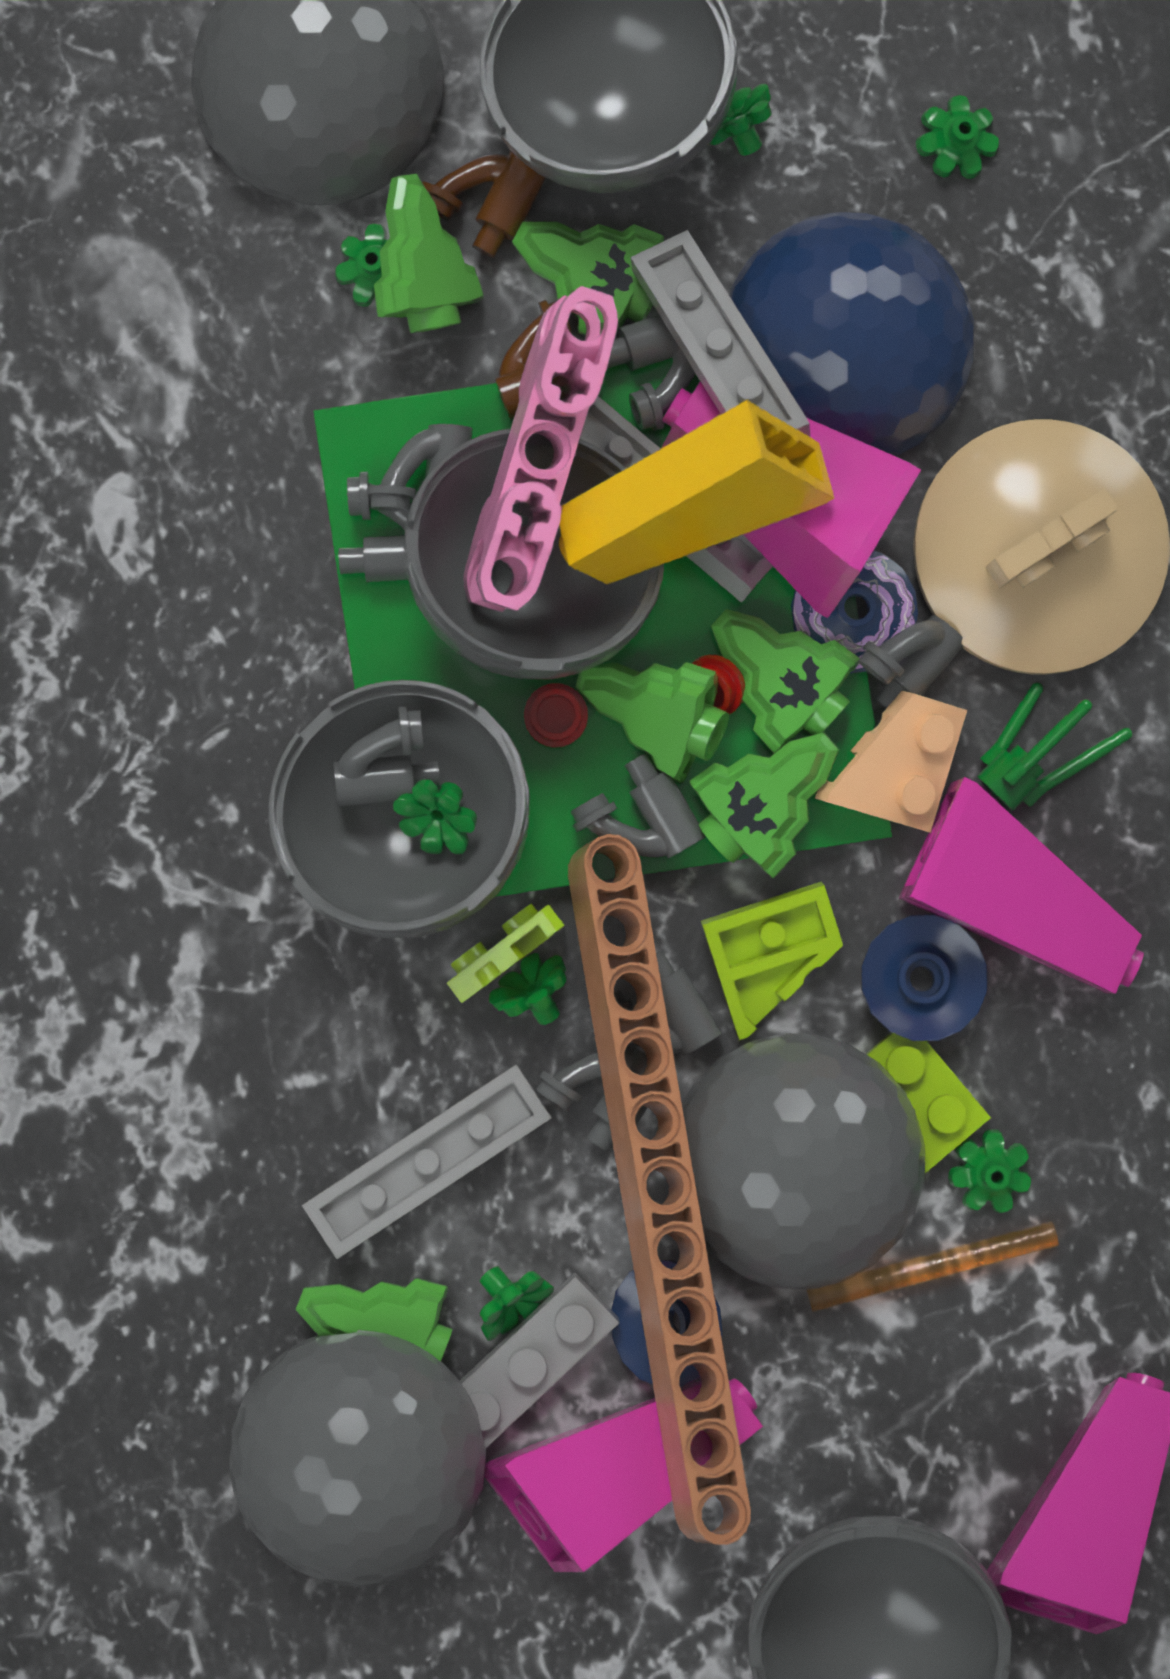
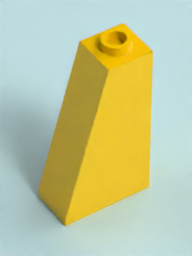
M745 400L562 505L559 523L561 531L559 538L560 551L568 565L573 569L581 571L605 584H610L824 505L835 499L820 444L752 402Z

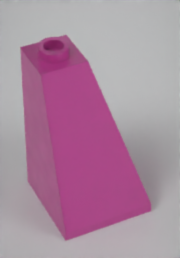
M701 381L693 394L681 388L667 410L662 421L672 428L661 448L721 415ZM807 418L810 423V437L820 444L835 499L824 505L743 535L816 612L828 619L861 572L921 469L907 461Z
M965 777L950 783L935 816L931 833L928 832L899 895V899L931 914L957 923L966 930L1104 993L1116 994L1120 984L1129 987L1143 960L1144 952L1136 949L1142 935L979 784Z
M1127 1373L1126 1379L1118 1377L1103 1388L987 1569L1002 1597L1004 1606L1096 1635L1127 1623L1170 1445V1392L1163 1391L1165 1384L1163 1381L1145 1374Z
M733 1378L729 1381L739 1445H741L763 1426L753 1413L757 1410L754 1398L741 1382ZM701 1380L680 1388L687 1399L692 1400L699 1394ZM655 1398L490 1460L485 1464L484 1477L554 1572H585L672 1501ZM703 1430L693 1437L690 1449L693 1459L700 1466L704 1465L712 1454L711 1439Z

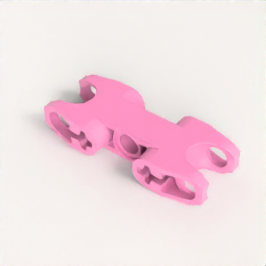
M580 286L570 295H564L558 299L542 316L519 385L518 396L520 401L491 496L487 498L482 507L464 570V589L469 603L497 612H503L506 608L517 611L533 597L538 589L560 523V501L589 406L594 403L599 394L614 342L618 315L613 296ZM596 307L600 310L604 319V325L601 334L600 320L597 314ZM570 312L579 315L585 322V341H580L570 333L567 326ZM559 376L557 386L551 384L552 379ZM561 392L566 393L563 400H559ZM532 434H541L552 443L554 458L551 465L545 470L532 466L526 458L525 444ZM520 503L519 512L528 516L527 525L521 526L522 517L512 512L514 504ZM497 560L505 562L513 574L511 584L504 594L496 590L491 580L492 568Z

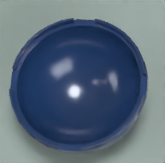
M850 212L828 213L804 219L773 235L748 259L730 289L729 296L805 417L888 454L898 456L919 445L947 420L964 392L974 357V318L968 297L953 267L942 254L922 235L897 221L868 213Z

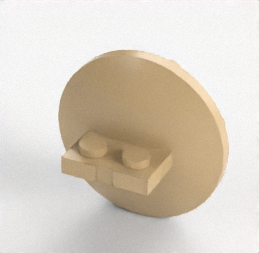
M1034 419L1002 425L987 431L959 449L946 462L935 476L921 503L915 525L913 556L919 587L928 608L933 615L944 620L963 637L961 643L963 649L980 660L998 668L1024 674L1048 675L1080 669L1095 663L1125 644L1140 629L1154 609L1164 586L1170 557V538L1167 518L1158 492L1140 464L1126 450L1113 440L1085 426L1058 420Z

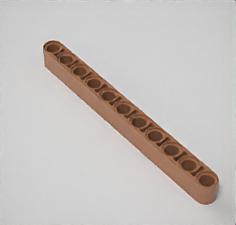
M606 834L584 845L572 855L568 864V879L674 1514L679 1529L687 1538L700 1543L728 1545L739 1540L746 1532L750 1523V1504L641 861L637 849L628 839L620 835ZM595 853H602L613 862L615 878L612 883L599 879L594 873L592 858ZM606 916H613L624 925L626 940L622 947L610 943L605 937L603 922ZM617 979L629 982L635 989L637 997L632 1011L622 1008L616 1002L614 985ZM630 1042L639 1045L647 1056V1067L642 1075L632 1072L625 1062V1049ZM641 1106L651 1109L658 1121V1130L652 1140L643 1137L635 1124V1116ZM653 1170L660 1172L666 1178L669 1185V1194L661 1205L649 1197L646 1189L647 1178ZM665 1234L677 1242L680 1250L679 1260L672 1270L666 1268L660 1262L657 1255V1246ZM677 1299L684 1302L690 1312V1324L682 1335L672 1329L668 1320L669 1309ZM689 1364L697 1369L701 1377V1389L699 1394L692 1400L684 1396L679 1386L682 1370ZM703 1430L711 1439L712 1454L710 1459L700 1466L693 1459L690 1449L693 1437ZM715 1496L722 1504L723 1519L721 1524L714 1531L710 1532L702 1521V1508L710 1497Z

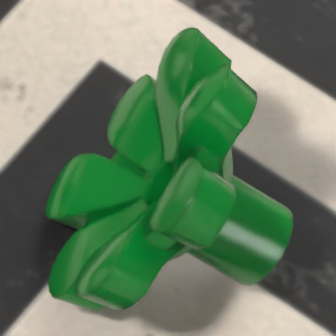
M760 84L753 90H751V87H744L734 92L729 112L710 145L720 144L728 137H732L739 154L743 156L756 152L762 146V141L754 125L766 121L772 114L769 105L771 95L767 84Z
M962 95L953 96L949 99L947 112L933 106L927 109L921 117L922 124L930 129L931 132L920 135L917 138L916 149L921 156H930L936 153L937 157L933 163V171L941 177H949L954 171L955 166L959 165L963 177L966 179L975 178L981 173L982 164L979 155L992 157L996 155L999 149V138L992 133L986 132L993 123L991 112L986 108L978 109L974 113L970 112L969 100Z
M381 224L368 225L365 231V240L363 241L356 237L348 236L341 244V252L349 260L340 263L335 269V277L339 284L348 285L355 283L352 295L353 301L362 307L371 305L375 296L374 284L382 277L380 250L387 242V233L385 227ZM376 258L377 262L373 265H370V261Z
M428 779L420 780L412 788V793L402 794L393 803L394 811L399 815L405 816L399 822L401 831L409 837H415L422 833L424 836L421 839V849L430 854H440L444 843L452 853L462 854L466 851L469 842L467 833L473 832L477 823L475 811L459 807L463 799V792L458 785L451 782H444L438 789L433 781Z
M538 953L529 954L520 962L522 973L519 974L511 971L501 977L498 981L500 987L493 989L489 994V1002L498 1011L503 1010L509 1017L519 1016L524 1011L530 1010L540 1025H546L553 1022L560 1015V1009L551 995L566 983V967L561 956H552L542 964Z
M989 1129L983 1134V1146L979 1147L973 1140L967 1138L956 1147V1154L965 1164L964 1166L951 1168L948 1173V1179L953 1187L968 1188L962 1197L965 1207L970 1210H979L988 1200L991 1202L992 1208L996 1213H1004L1012 1209L1013 1199L1011 1192L1013 1190L1020 1193L1027 1192L1031 1185V1176L1027 1172L1019 1170V1167L1024 1165L1029 1158L1028 1151L1024 1145L1015 1143L1005 1149L1002 1132L996 1129ZM998 1171V1176L995 1179H991V1175Z
M499 1266L488 1270L479 1282L493 1298L492 1301L484 1305L479 1313L484 1322L481 1330L487 1341L494 1340L499 1333L505 1334L512 1330L519 1321V1315L526 1319L541 1304L540 1300L548 1298L553 1293L554 1287L535 1271L527 1272L518 1281L511 1282Z

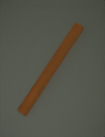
M1050 1221L864 1271L846 1281L816 1289H806L811 1310L815 1312L1059 1246L1058 1237L1053 1222Z

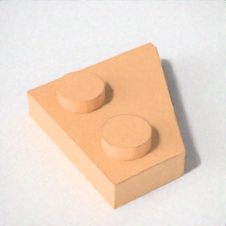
M901 691L882 713L879 725L875 729L866 732L851 749L855 757L833 782L827 781L817 791L815 799L931 833L967 710L918 694Z

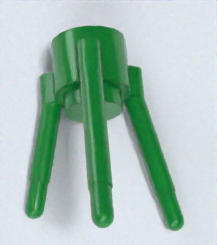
M1036 682L1030 687L1024 699L1016 708L995 744L980 758L987 767L977 778L1011 812L1022 802L1030 808L1047 791L1128 741L1133 735L1131 729H1121L1036 781L1044 772L1038 762L1092 709L1091 701L1087 699L1082 700L1028 753L1019 745H1016L1008 753V748L1043 692V685Z

